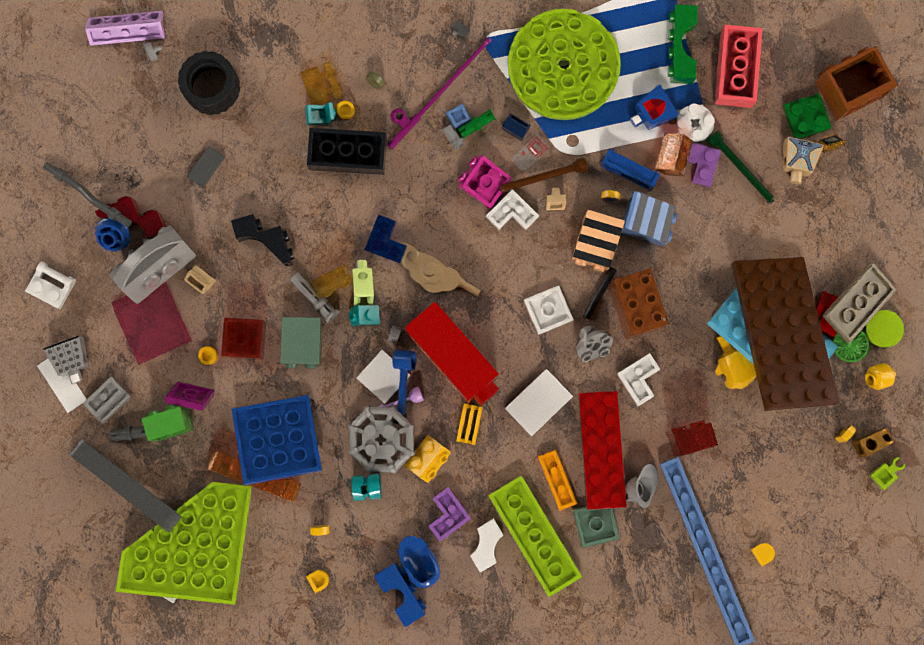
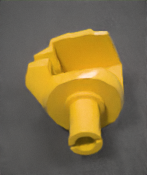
M719 335L716 339L724 353L718 357L715 373L717 376L722 374L726 376L724 384L727 388L743 389L754 381L756 377L754 364Z

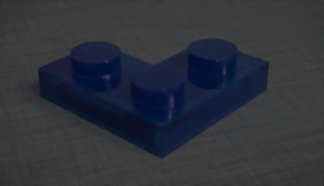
M378 215L364 250L401 264L407 245L390 239L397 222Z

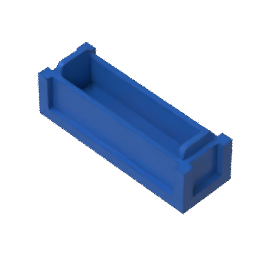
M614 148L613 150H608L600 167L649 191L654 188L660 176L657 173L658 170L654 172L614 152Z

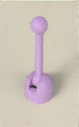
M420 386L413 388L409 392L406 401L411 400L415 403L424 401ZM398 400L387 405L381 404L379 407L395 406L398 404Z

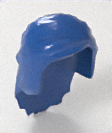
M415 535L405 537L399 544L398 553L409 580L419 588H428L434 585L440 578L441 573L435 555L422 538H417Z

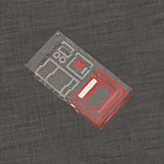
M537 133L510 161L524 173L551 146Z

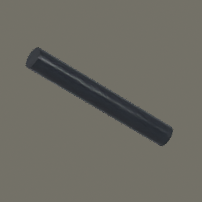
M610 267L583 314L584 318L588 320L591 318L617 271L615 268Z

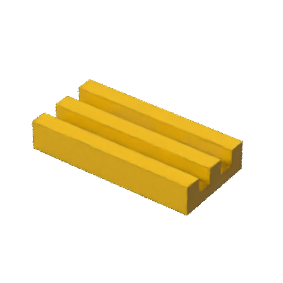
M464 403L457 442L475 445L483 407ZM468 408L470 409L465 439H462L461 434L466 409ZM474 410H478L473 438L468 440Z

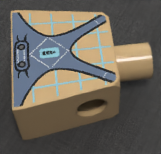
M787 137L784 140L782 170L791 173L790 183L801 184L802 176H809L813 173L822 152L823 144L793 137Z

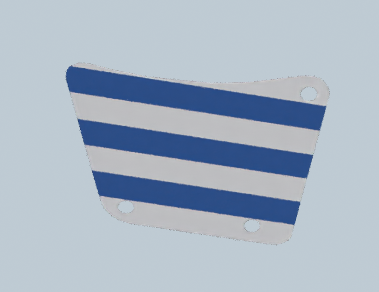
M611 0L591 10L582 12L599 20L614 37L620 53V75L609 99L599 109L582 118L555 120L541 116L527 107L555 148L566 154L582 155L677 134L676 124L666 123L648 130L644 123L635 128L630 121V117L637 114L635 111L636 104L659 84L678 113L691 104L703 106L697 79L693 84L670 83L671 77L667 75L668 66L671 65V59H668V49L671 47L668 34L669 29H672V22H669V12L673 10L677 0ZM521 28L498 30L490 33L485 38L491 39V42L486 46V50L510 84L508 74L509 50L514 37ZM684 35L682 37V46L686 54L691 57L686 36ZM562 60L559 62V66L566 69L569 67V63L566 60ZM690 120L693 128L700 126L698 120ZM569 135L578 137L579 143L577 146L570 147L567 145L566 139Z

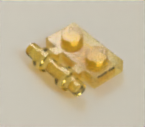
M330 62L323 64L325 71L321 73L318 66L300 72L311 105L327 104L330 102L328 95L334 94L335 99L342 98V88L340 83H337L336 72ZM328 78L331 86L325 88L323 80Z

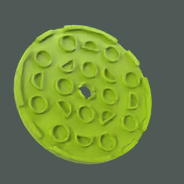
M554 9L533 17L531 21L518 31L509 50L508 74L513 90L529 109L550 119L573 120L593 113L609 99L620 75V53L610 31L608 32L601 22L593 16L577 12V10ZM566 60L569 63V67L563 69L559 66V62Z

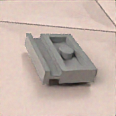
M110 377L83 404L104 424L132 396L126 392L114 377Z

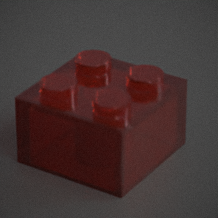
M224 318L221 356L232 359L263 360L266 322L257 319Z
M705 420L690 423V428H686V425L671 429L672 433L667 434L674 456H684L718 445L712 423H705Z

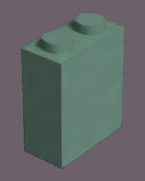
M282 317L280 363L286 365L285 368H297V365H305L306 369H316V365H321L323 325L321 318Z

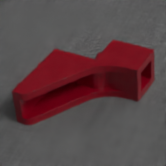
M121 197L116 203L106 204L111 208L114 207L119 210L123 216L132 221L131 224L140 226L144 230L147 239H153L158 235V231L161 228L166 227L161 213L157 210L146 211L143 213L144 216H141L137 203L132 197ZM100 209L95 211L96 215L102 220L103 218H109Z

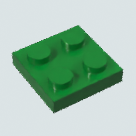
M820 93L782 106L793 138L803 139L832 128Z

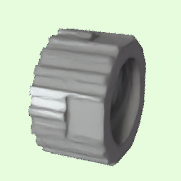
M392 325L388 342L397 344L402 328Z

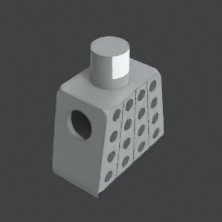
M78 335L43 348L58 376L65 377L69 375L71 384L83 381L80 371L89 367L83 337Z

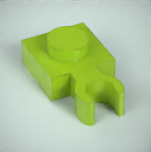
M899 457L893 458L889 466L886 463H882L869 475L881 490L887 489L899 478L895 472L905 468V464H901L899 467L896 466L895 463L900 459Z

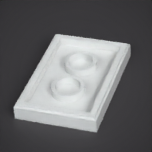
M546 369L505 410L530 436H533L573 396Z

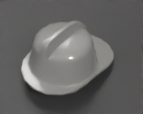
M645 465L639 476L633 477L628 481L627 501L638 503L642 508H647L650 505L658 485V471L654 465Z

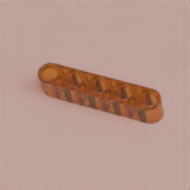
M213 450L206 469L243 483L240 460ZM283 478L251 484L250 486L295 502L301 483L290 478Z

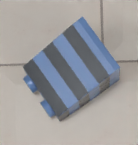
M634 191L628 201L621 235L664 246L672 238L673 231H670L671 225L676 222V206Z

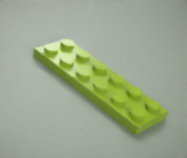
M522 475L488 495L548 597L582 578Z

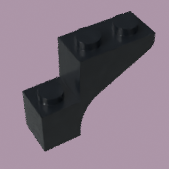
M253 214L231 220L235 237L239 242L245 240L259 241L285 266L293 265L292 260L295 257L292 248L289 249L287 242L290 241L287 230L283 231L282 227L278 226L260 232L263 229L261 221L256 219Z

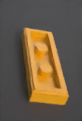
M556 449L537 456L559 511L576 505L577 501Z

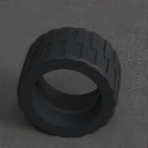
M202 51L187 58L182 64L178 73L179 89L195 110L207 115L220 114L235 104L234 102L238 99L240 92V81L231 63L224 56L212 51ZM208 69L223 71L226 76V83L219 94L210 98H202L194 93L193 84L201 72Z

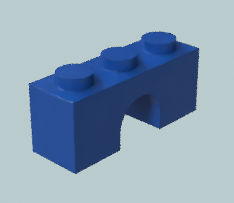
M394 562L375 574L374 577L384 593L390 589H399L403 593L404 602L395 608V612L404 627H407L424 616L426 613L424 609L427 607L421 598L417 599L414 592H416V589L411 581H406L404 577L406 572L401 564L397 566Z

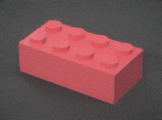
M724 25L719 40L714 104L752 108L757 102L763 28Z

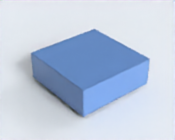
M463 104L446 112L455 130L471 121Z

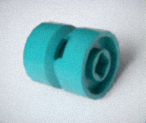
M370 474L367 478L363 475L352 476L354 501H362L366 497H369L370 500L382 498L379 474ZM364 485H367V490L363 489Z

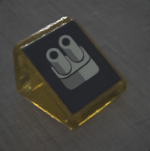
M837 135L819 140V144L824 145L822 153L840 149L846 143L844 139Z

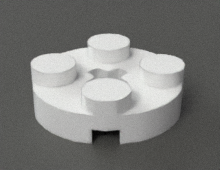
M691 104L683 108L676 118L679 136L683 140L690 142L706 140L712 133L715 123L712 113L706 107L698 104ZM690 120H698L700 126L693 128Z

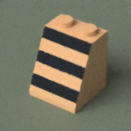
M587 210L571 260L575 261V264L586 267L587 264L593 266V269L596 271H608L611 267L625 221Z

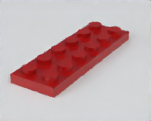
M617 391L579 393L587 510L626 508Z

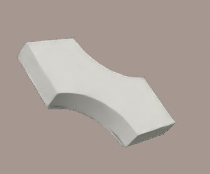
M494 518L477 528L480 537L479 545L470 555L480 573L497 563L494 556L495 545L504 536Z

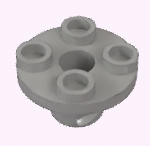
M586 326L580 330L579 338L581 340L577 344L576 352L583 362H588L598 357H605L610 353L609 349L612 346L613 338L608 331H596L595 326Z

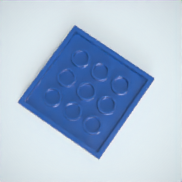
M309 395L231 409L244 486L322 471Z

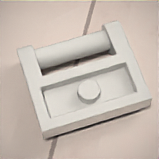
M41 261L25 292L61 310L75 285L76 279L57 272ZM44 273L64 283V288L61 289L42 279Z

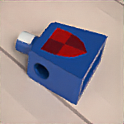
M659 84L636 104L635 111L637 114L630 117V121L635 128L644 123L646 128L651 130L676 120L679 113Z

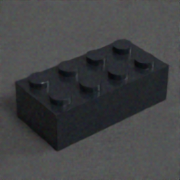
M309 128L307 167L313 171L385 175L386 132Z

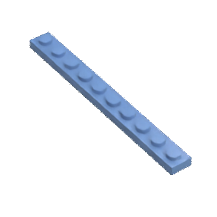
M679 457L659 464L734 645H746L754 642L755 639Z

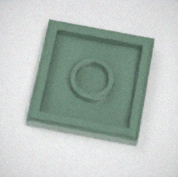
M587 506L572 509L582 548L620 539L613 508L587 510Z

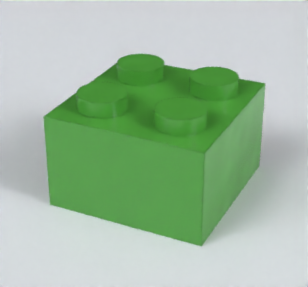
M171 405L166 407L164 412L156 410L147 413V417L141 418L147 440L158 442L193 431L194 428L188 408Z

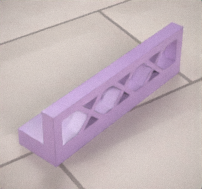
M163 11L92 17L88 18L85 30L90 46L164 39L165 32L162 24L164 15Z

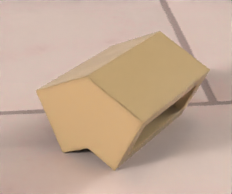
M197 265L188 271L184 279L201 294L207 292L216 282L215 279Z

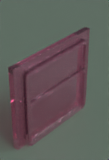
M166 281L138 304L128 296L111 302L138 365L192 341Z

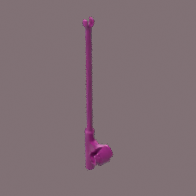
M490 38L484 40L483 44L418 114L409 119L406 117L404 110L400 108L391 111V121L398 124L402 129L387 144L390 149L393 150L420 121L421 116L491 42ZM396 113H401L399 120L396 118Z

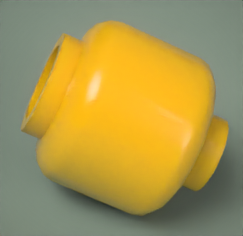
M880 363L867 369L865 381L874 390H881L894 384L896 373L890 365Z

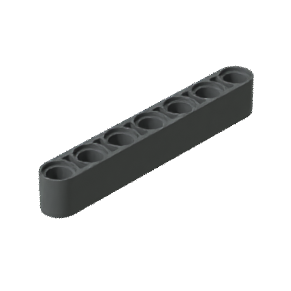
M80 439L68 453L167 532L170 533L182 518L181 515L83 439Z

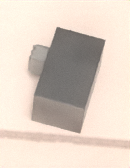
M456 20L451 27L452 36H459L465 40L470 33V28Z

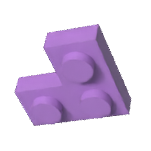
M684 140L679 160L696 164L692 183L711 187L721 150Z
M449 487L432 498L443 512L441 517L429 525V528L440 542L469 521L471 517Z

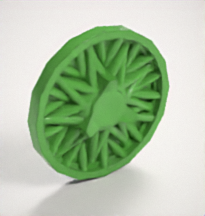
M862 330L851 343H846L838 333H836L833 339V343L838 346L835 350L836 356L846 362H857L863 359L869 349V340Z

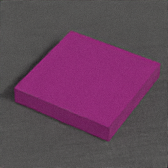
M178 381L165 396V403L203 411L214 397L215 390Z

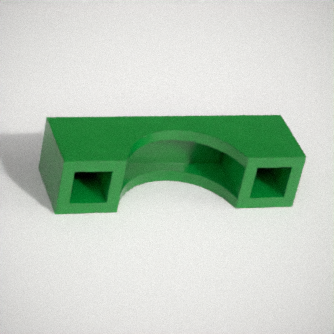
M675 4L673 10L669 12V22H672V29H669L668 40L671 41V47L668 49V59H671V65L668 66L667 75L671 77L670 83L693 84L696 80L697 60L688 56L684 51L682 37L695 29L698 19V5Z

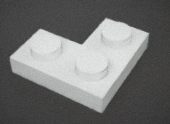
M512 189L486 215V218L498 230L512 217L527 230L539 218V215Z
M650 353L617 373L637 407L654 397L644 379L659 371L660 368Z

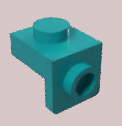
M333 103L306 105V125L328 126L332 123L336 116Z
M379 305L351 307L348 315L351 327L379 325Z

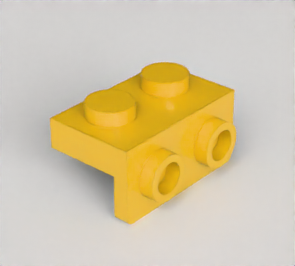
M427 434L415 450L414 456H411L404 466L429 483L436 476L442 464L447 461L451 452Z

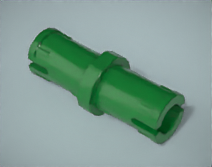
M489 109L480 116L471 118L472 120L458 128V131L463 139H465V137L475 131H481L483 126L496 120V118Z

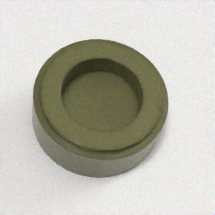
M369 72L366 76L367 82L376 89L380 90L385 84L382 77L375 72Z

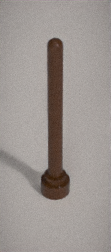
M584 157L576 159L571 165L502 184L499 190L501 192L509 191L574 171L576 173H584L588 171L587 162Z

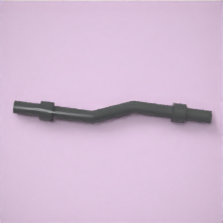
M48 162L44 164L43 168L53 174L55 179L60 182L63 181L79 191L92 205L106 213L107 217L113 221L117 220L126 227L131 225L132 221L123 216L119 210L114 207L111 208L95 198L82 184L68 176L67 172L61 168L57 169Z

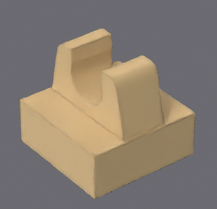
M552 188L551 195L546 197V210H565L566 194L560 195L559 188Z

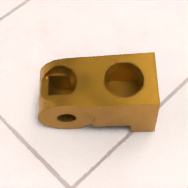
M884 427L851 443L859 458L868 457L890 445L894 440L888 428Z

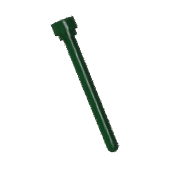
M717 130L707 139L710 145L717 146L767 202H774L773 195L723 142V135L720 131Z

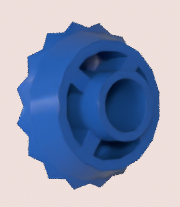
M103 218L95 227L97 242L106 250L122 251L131 242L129 228L117 220L113 221L110 218Z

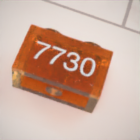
M664 133L655 169L667 176H684L693 140L685 134Z

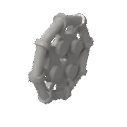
M365 406V409L352 423L348 424V453L368 473L392 472L395 474L415 454L413 440L414 424H411L396 409V406ZM375 414L387 415V419H376ZM368 417L371 422L364 429L360 425ZM393 417L403 426V428L399 429L398 427L396 428L395 425H393ZM405 432L406 446L402 445L401 434ZM357 433L362 434V445L357 446ZM380 434L383 435V438H386L383 444L377 441ZM364 449L366 454L372 457L370 462L359 451ZM398 450L402 451L403 454L395 461L392 456ZM377 459H387L388 464H376Z

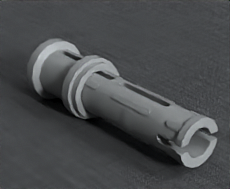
M299 272L290 279L314 305V310L316 312L319 311L326 318L325 321L327 323L335 319L340 313L338 309L335 310L328 303L329 300L327 298H322Z

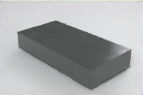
M208 146L187 177L204 188L225 157Z

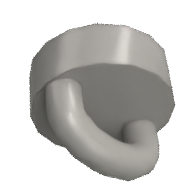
M148 42L143 46L150 61L158 60L156 52L163 49L161 45L153 48L151 43Z

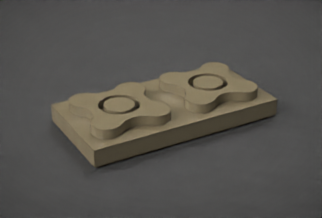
M869 262L822 316L846 343H851L897 289L874 262Z

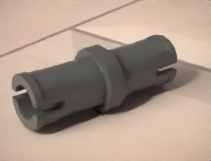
M128 426L124 429L110 430V435H116L115 437H110L111 442L132 441L137 438L146 437L144 426Z

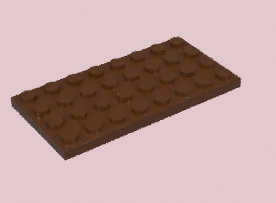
M804 257L733 261L731 263L764 411L829 406L840 403Z

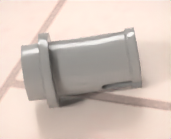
M453 125L447 126L442 131L451 143V148L458 150L464 145V139L460 138Z

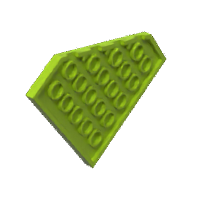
M212 482L175 511L182 518L170 533L157 524L132 545L124 549L121 553L116 592L236 605L252 486Z

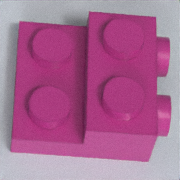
M474 156L468 164L470 166L469 170L459 176L458 181L460 183L457 187L470 197L477 199L488 209H491L502 193L499 190L500 185L509 183L512 177L485 156Z

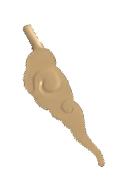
M367 227L369 231L377 234L388 250L395 253L403 266L410 271L412 279L421 284L426 291L430 293L451 292L459 287L476 297L480 294L481 290L461 278L455 269L445 267L433 256L418 252L410 244L390 240L376 227Z

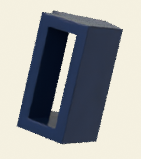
M510 114L504 122L502 130L523 141L531 125Z

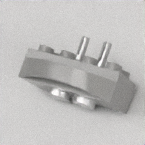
M171 225L161 228L158 231V235L153 239L145 237L143 245L136 251L133 249L128 251L129 255L126 261L114 266L109 274L117 286L136 304L140 303L196 257V254Z

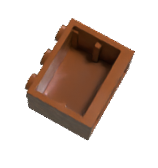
M867 46L858 51V54L854 57L849 55L842 59L838 65L833 63L819 74L815 84L836 121L885 97L898 86L876 46L870 49Z
M651 268L616 278L609 284L608 287L625 340L660 330L669 325Z

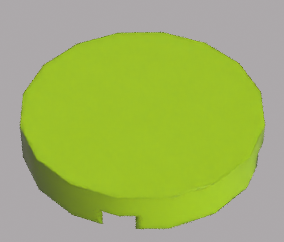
M879 310L865 325L864 333L872 345L888 348L896 345L902 339L904 324L896 313L890 310Z

